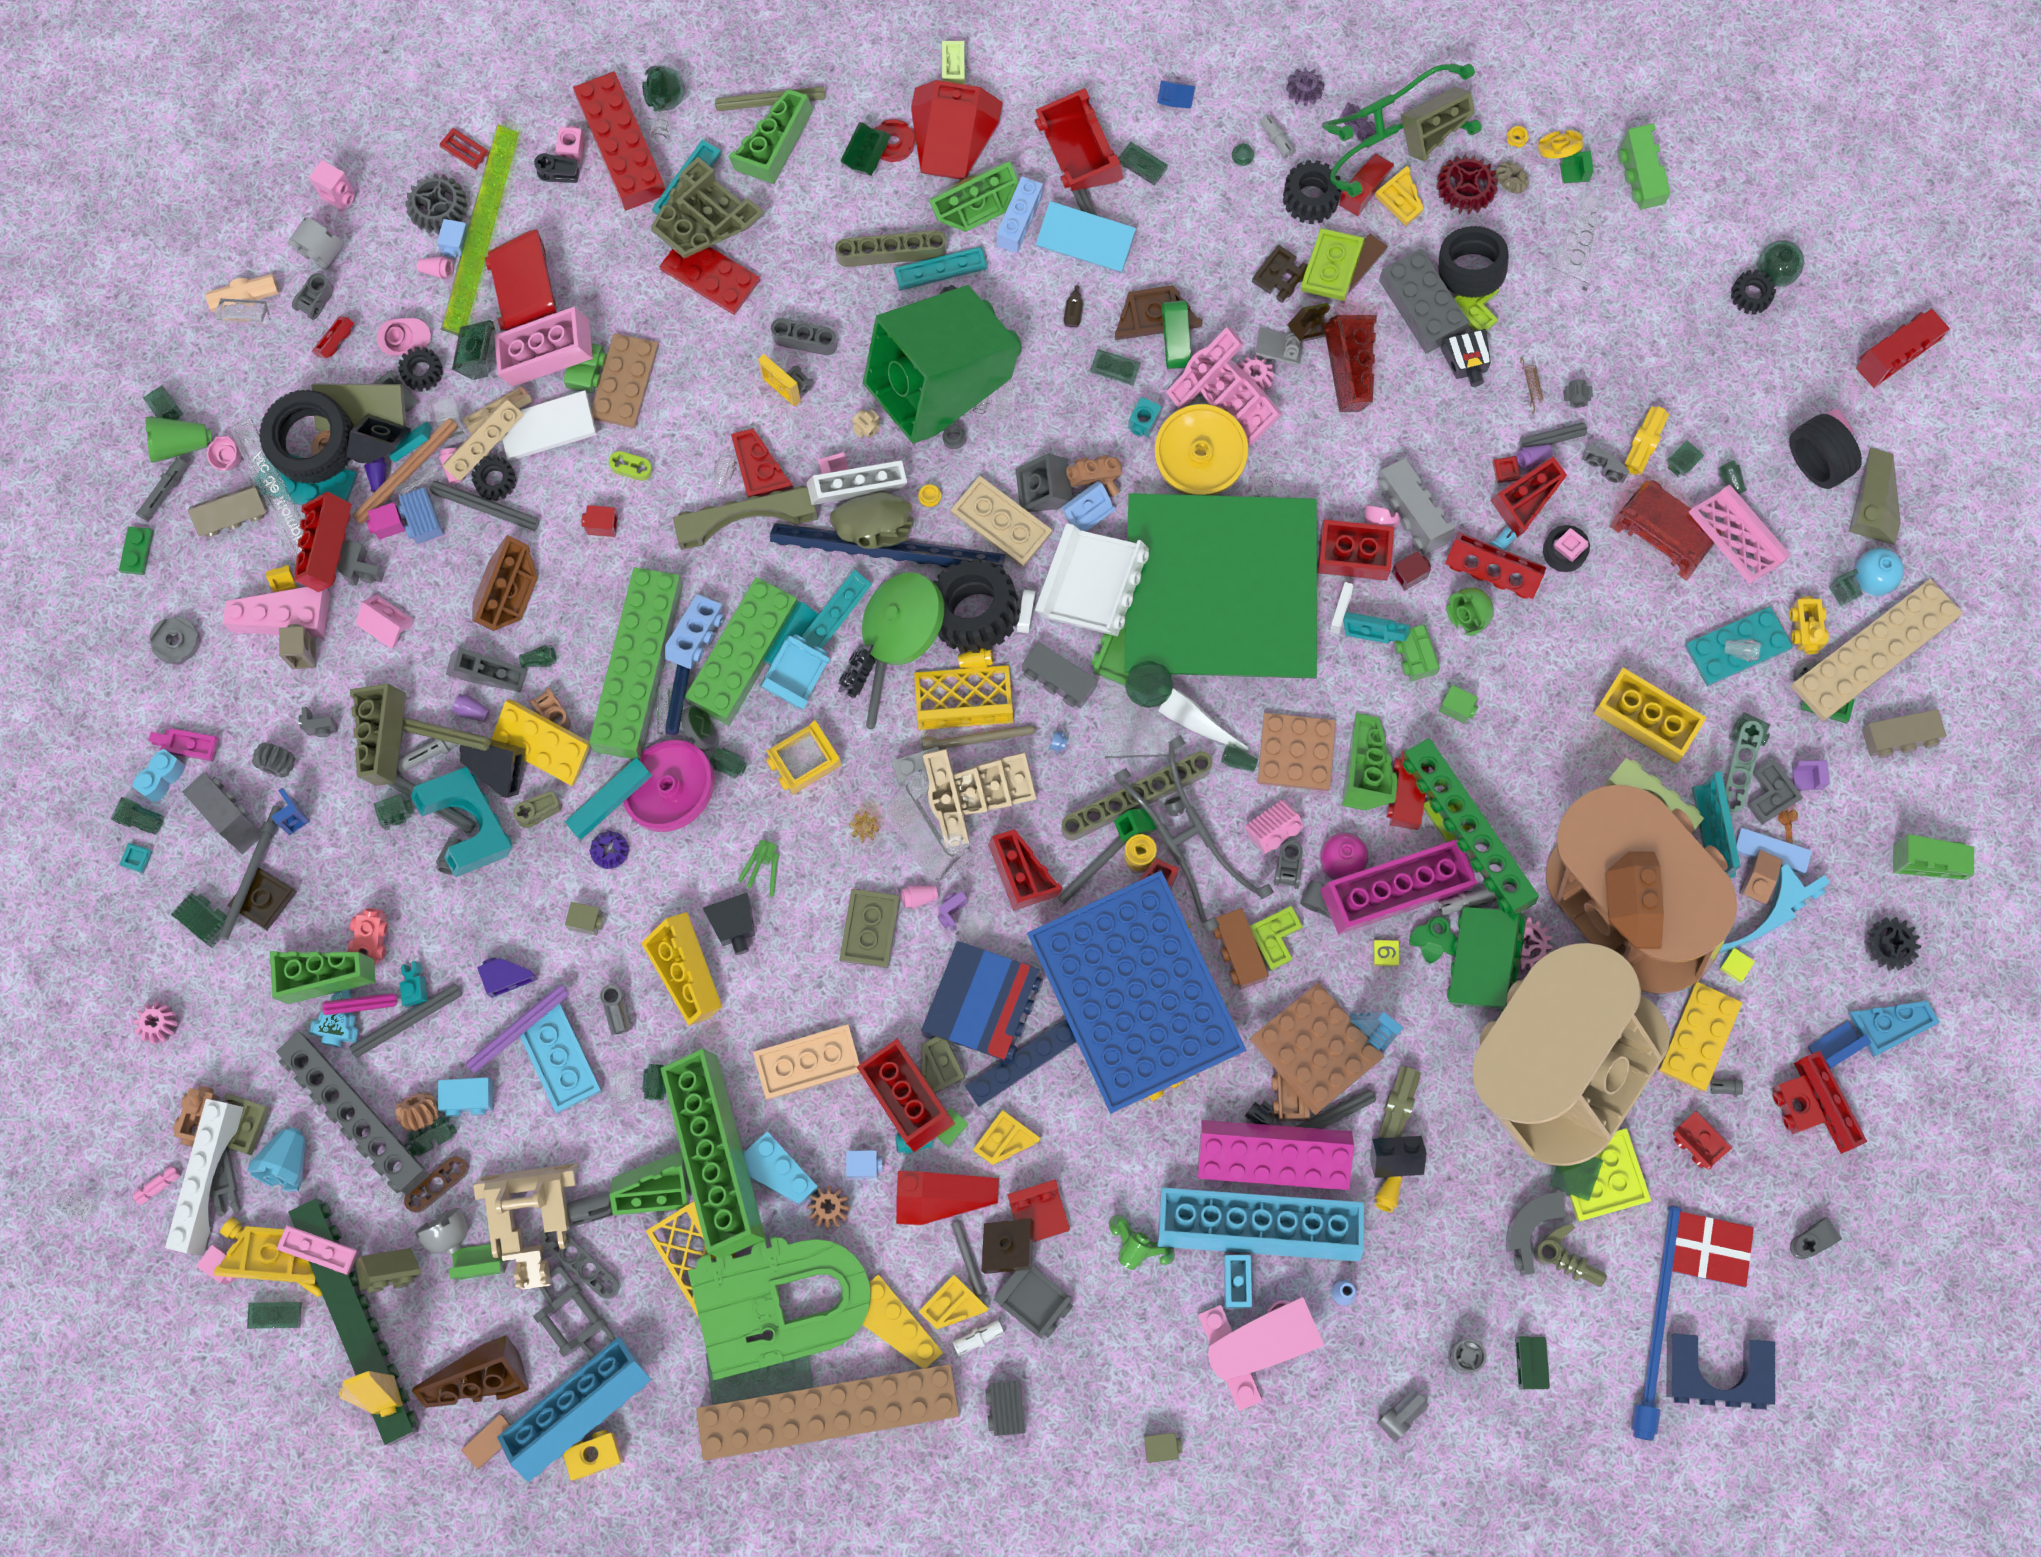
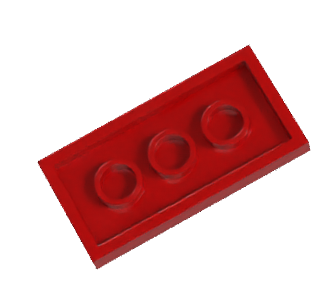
M711 247L686 258H683L672 249L659 266L660 270L733 315L737 313L760 282L759 276Z

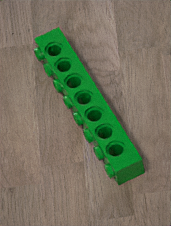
M1428 738L1405 751L1402 762L1404 769L1409 775L1413 774L1417 780L1416 785L1422 794L1426 793L1430 799L1429 804L1436 814L1439 812L1443 818L1442 822L1445 829L1449 833L1452 832L1457 839V846L1461 852H1466L1470 857V864L1474 871L1481 873L1487 890L1490 893L1494 892L1498 898L1497 903L1504 913L1507 912L1512 918L1535 905L1539 897L1538 893L1431 739ZM1427 766L1432 768L1433 772L1426 773L1421 768ZM1443 786L1447 791L1438 792L1435 787ZM1455 805L1460 808V811L1453 812L1448 807ZM1470 825L1474 830L1467 832L1463 830L1462 826ZM1481 844L1486 846L1488 850L1481 852L1475 846ZM1496 864L1500 866L1501 871H1492L1489 866ZM1510 884L1515 888V891L1508 892L1503 888V885Z

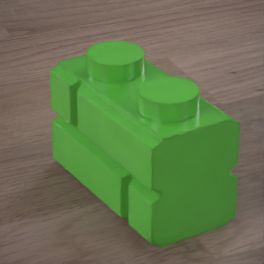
M1425 625L1410 628V634L1405 642L1399 640L1393 642L1396 653H1401L1403 662H1401L1402 672L1404 676H1409L1410 682L1438 674L1440 666Z

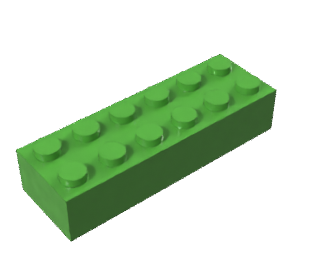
M755 577L685 696L688 705L697 706L710 717L730 726L766 665L764 659L797 605V598Z

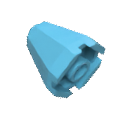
M289 1127L288 1130H280L251 1161L247 1169L248 1172H251V1177L272 1187L274 1184H283L282 1190L287 1192L299 1191L303 1180L306 1139L302 1136L303 1133L292 1127Z

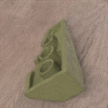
M1870 448L1849 532L1895 545L1901 521L1894 454Z

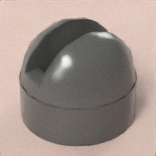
M1180 796L1173 797L1164 803L1167 812L1171 816L1176 817L1178 812L1182 814L1185 810Z

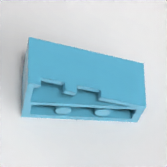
M768 1131L743 1153L750 1179L802 1207L812 1194L815 1195L818 1192V1186Z

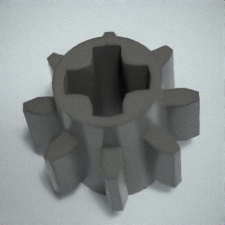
M1572 380L1569 382V386H1565V390H1563L1564 401H1570V406L1574 408L1584 407L1593 397V387L1587 386L1585 380Z

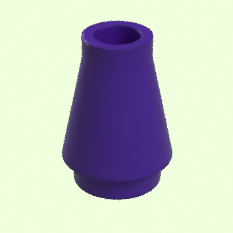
M383 457L364 465L371 492L373 493L386 481L387 463H385Z

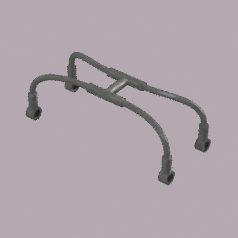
M1180 735L1168 742L1169 762L1178 794L1186 808L1185 812L1193 824L1190 828L1172 837L1165 823L1162 824L1153 809L1125 781V779L1131 776L1127 768L1114 774V778L1145 809L1157 825L1156 829L1175 861L1184 871L1202 926L1207 932H1210L1217 928L1219 923L1215 916L1208 920L1206 919L1194 879L1178 845L1199 834L1206 847L1210 848L1221 865L1243 886L1256 893L1261 899L1268 897L1274 891L1270 884L1257 888L1249 883L1228 864L1215 847L1214 840L1194 806L1190 805L1180 782L1175 761V750L1186 744Z

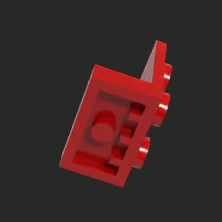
M1056 1179L1007 1194L1014 1220L1031 1218L1034 1221L1033 1242L1070 1230L1058 1192L1059 1188Z

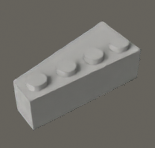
M1404 458L1381 469L1377 480L1378 486L1382 492L1386 491L1390 498L1389 504L1392 510L1399 513L1403 529L1405 531L1409 530L1412 535V543L1417 551L1421 550L1423 556L1447 545L1455 526L1451 521L1445 522L1443 517L1445 515L1444 511L1440 506L1435 508L1431 493L1428 489L1420 487L1421 479L1408 461Z

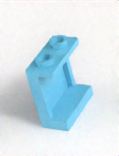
M794 634L793 637L786 636L759 687L799 709H804L811 691L826 664L831 659L826 657L827 652L817 646L812 649L805 645L807 642L805 639Z

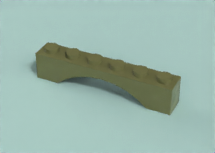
M797 486L791 491L772 492L769 496H752L742 502L730 501L725 503L724 506L715 508L707 506L702 508L701 511L692 513L689 511L681 512L678 516L673 517L679 547L681 550L705 545L721 528L744 518L758 516L774 517L794 525L815 521L818 518L815 505L811 504L808 487Z

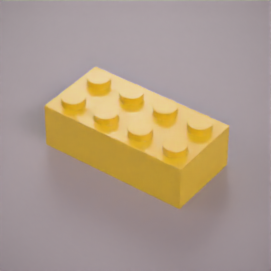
M1624 667L1618 673L1593 713L1675 764L1684 756L1707 718Z

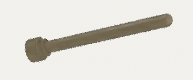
M1033 725L940 740L929 736L923 737L921 740L923 751L937 746L939 749L1032 735L1036 732V728Z

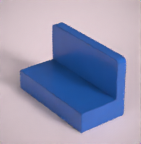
M281 788L278 791L286 801L287 806L271 817L288 835H291L310 821L297 801L284 788Z
M1846 1022L1809 1045L1808 1049L1812 1054L1821 1051L1828 1067L1831 1069L1872 1042L1867 1035L1859 1037L1851 1024Z

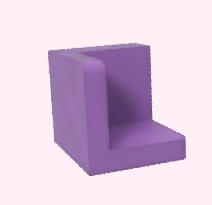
M1827 760L1798 761L1792 767L1793 782L1797 790H1823L1830 784Z

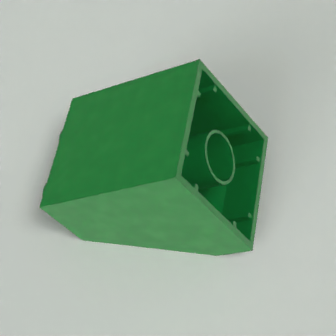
M969 285L876 315L863 384L910 442L915 444L939 434L1012 379L1017 357L1022 351L1021 341L1015 331L1007 330L995 316L991 303L987 300H981Z

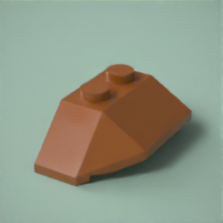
M509 535L503 539L490 558L474 597L472 606L473 622L495 631L522 619L538 578L530 555L529 545Z
M1628 852L1605 873L1609 922L1635 949H1661L1664 910L1660 864L1655 852Z

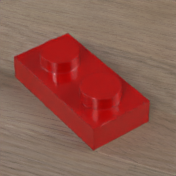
M339 316L313 348L312 352L317 357L325 359L333 356L338 349L337 345L341 340L346 339L350 335L351 327L355 323L348 317Z

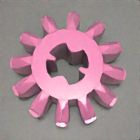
M1257 355L1254 356L1253 360L1247 356L1244 362L1238 363V366L1263 391H1265V388L1269 389L1272 384L1271 381L1274 379V373L1271 372L1273 369L1272 364L1266 365V358L1259 361Z
M154 1002L153 1006L144 1004V1012L137 1011L140 1019L133 1020V1023L138 1025L134 1031L136 1034L141 1035V1040L145 1042L150 1040V1043L157 1044L159 1039L162 1042H167L166 1034L175 1035L174 1031L170 1028L178 1025V1022L173 1020L177 1015L174 1011H170L169 1005H161L159 1002ZM156 1018L159 1019V1022H156L157 1026L153 1027L152 1024H155L153 1021Z

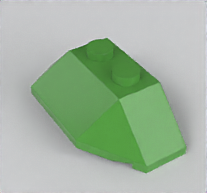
M1007 161L984 169L941 190L929 199V203L937 221L967 232L1006 213L1019 181L1011 162Z

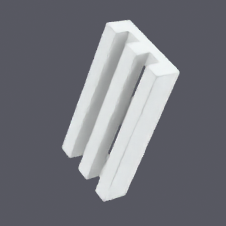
M1344 583L1331 624V633L1340 634L1343 618L1347 612L1354 586L1351 583Z

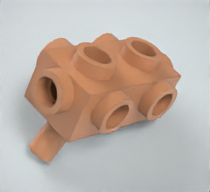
M1103 455L1096 457L1095 460L1081 458L1075 460V464L1068 466L1066 469L1071 487L1090 485L1099 481L1103 486H1106L1112 497L1120 493L1113 481L1122 475V465L1118 457L1113 458Z
M199 1086L198 1089L189 1088L188 1093L183 1096L181 1102L183 1109L173 1127L174 1137L182 1139L180 1144L193 1147L206 1099L218 1101L219 1096L213 1094L214 1089ZM198 1125L195 1134H193L192 1128Z

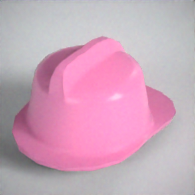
M416 318L388 320L380 326L377 332L379 348L387 355L393 356L403 355V353L409 355L407 350L411 348L414 352L415 347L418 346L422 350L423 347L428 346L431 338L429 327L425 322Z

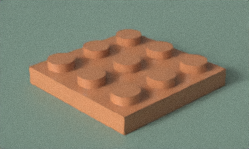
M1264 713L1257 784L1329 791L1336 720Z

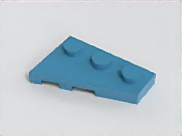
M1927 1001L1848 1013L1861 1037L1867 1035L1872 1042L1867 1047L1873 1057L1940 1023Z

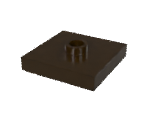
M258 867L239 914L268 931L297 891ZM234 896V897L232 898V900L228 903L227 906H228L229 908H231L232 903H233V901H234V899H235V896Z
M1028 1218L984 1223L981 1271L984 1274L1032 1269L1034 1221Z

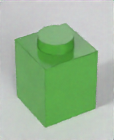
M1452 685L1439 712L1465 724L1467 718L1473 719L1479 707L1474 705L1478 697Z

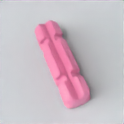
M173 1166L168 1167L163 1171L164 1174L157 1175L146 1183L143 1189L140 1188L132 1195L134 1200L138 1204L143 1205L149 1200L150 1196L154 1197L169 1186V1182H174L180 1178L179 1171Z

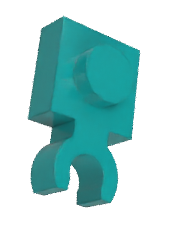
M412 961V969L409 965H401V973L405 976V981L400 982L402 1006L411 1007L428 1001L426 979L419 976L422 971L420 962Z

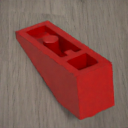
M1375 153L1349 182L1358 181L1362 186V193L1355 197H1350L1346 191H1343L1339 206L1358 217L1393 169L1394 164Z

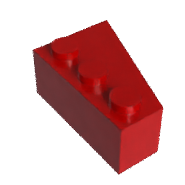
M1553 456L1499 492L1490 501L1518 538L1528 529L1531 522L1540 513L1543 506L1551 498L1567 474Z
M1015 829L991 837L988 846L1013 911L1059 896L1063 889L1062 886L1051 877L1048 869L1038 861L1033 854L1034 852Z

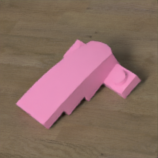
M1226 327L1208 347L1199 350L1192 356L1187 363L1185 372L1166 393L1178 409H1182L1201 391L1209 405L1219 407L1237 419L1246 434L1248 446H1252L1282 415V412L1266 393L1231 360L1245 344L1231 327Z
M1303 1297L1273 1310L1233 1332L1221 1305L1198 1314L1210 1344L1208 1351L1210 1366L1218 1377L1226 1381L1238 1411L1262 1401L1251 1373L1324 1346Z

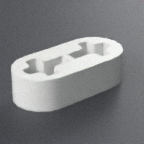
M1024 589L1017 632L1029 634L1036 591Z

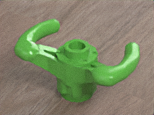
M1117 1214L1110 1218L1108 1224L1111 1233L1114 1236L1120 1234L1123 1246L1118 1253L1120 1255L1118 1261L1123 1266L1135 1270L1137 1266L1140 1267L1145 1258L1164 1254L1159 1259L1160 1264L1167 1265L1174 1261L1175 1252L1173 1248L1158 1247V1242H1151L1146 1234L1139 1231L1135 1233L1128 1224V1220Z

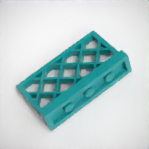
M1722 771L1714 772L1703 785L1693 786L1692 792L1695 807L1700 811V815L1704 817L1699 824L1703 847L1713 846L1723 855L1728 865V869L1725 872L1732 879L1736 877L1735 871L1741 865Z

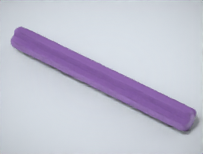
M558 985L466 1062L468 1068L474 1073L480 1070L569 996L567 989L563 985Z

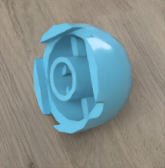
M1885 548L1869 550L1858 559L1854 566V578L1860 584L1859 587L1866 593L1874 596H1883L1893 592L1904 577L1902 560L1896 553Z

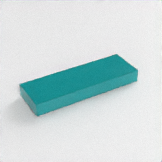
M798 601L765 657L764 662L771 665L786 636L793 637L796 634L801 637L818 613L804 602Z

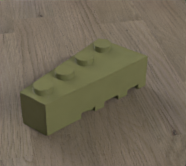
M389 683L350 689V697L354 699V706L351 707L352 716L355 717L356 728L353 729V733L358 745L355 748L357 777L375 786L394 784L396 781L406 693Z

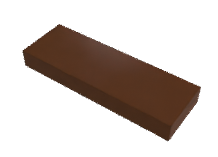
M1371 233L1365 238L1347 296L1388 248L1386 244Z

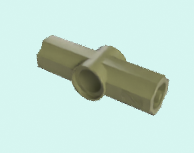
M1400 1066L1393 1090L1390 1091L1384 1108L1386 1113L1378 1138L1402 1136L1406 1120L1409 1119L1414 1106L1415 1098L1413 1097L1421 1072L1410 1067Z

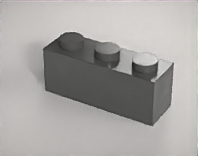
M1039 641L1022 663V671H1024L1023 674L1026 678L1033 682L1039 681L1047 692L1053 695L1055 693L1063 697V701L1073 708L1077 706L1081 709L1097 687V679Z

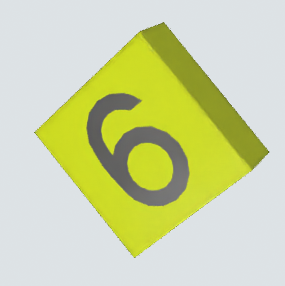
M1374 940V966H1399V941Z

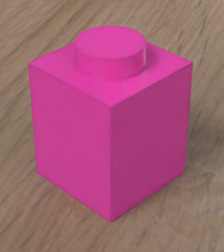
M394 502L367 511L369 515V520H366L368 529L371 534L375 533L379 540L406 531L398 507Z

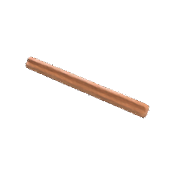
M448 418L429 437V440L423 443L353 513L354 519L363 524L369 518L367 511L380 507L458 428L457 423Z

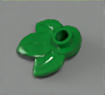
M1442 916L1430 918L1426 925L1417 926L1410 935L1409 944L1421 947L1422 956L1428 964L1437 961L1443 952L1449 955L1456 954L1454 950L1456 937L1450 932L1449 922ZM1435 924L1441 927L1440 933L1434 931Z

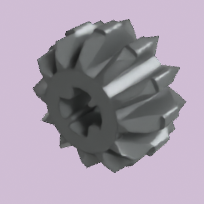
M264 742L255 749L251 762L261 771L282 778L289 776L290 771L293 770L296 758L287 749Z

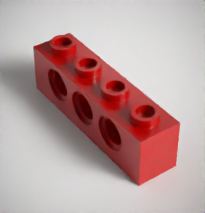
M1459 531L1445 562L1454 571H1464L1471 574L1476 580H1486L1493 583L1496 588L1511 590L1517 596L1524 599H1534L1546 571V567ZM1474 555L1478 558V561L1471 562L1467 556ZM1496 564L1500 567V570L1494 571L1489 565ZM1518 573L1522 576V579L1516 580L1511 574Z

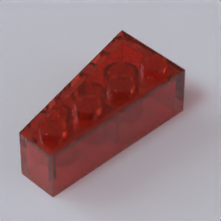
M1336 315L1324 325L1339 412H1360L1373 403L1374 374L1372 373V365L1375 363L1373 343L1376 342L1374 324L1377 323V315Z

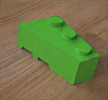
M1908 834L1893 845V873L1967 880L1974 875V846L1965 845L1964 842H1948Z

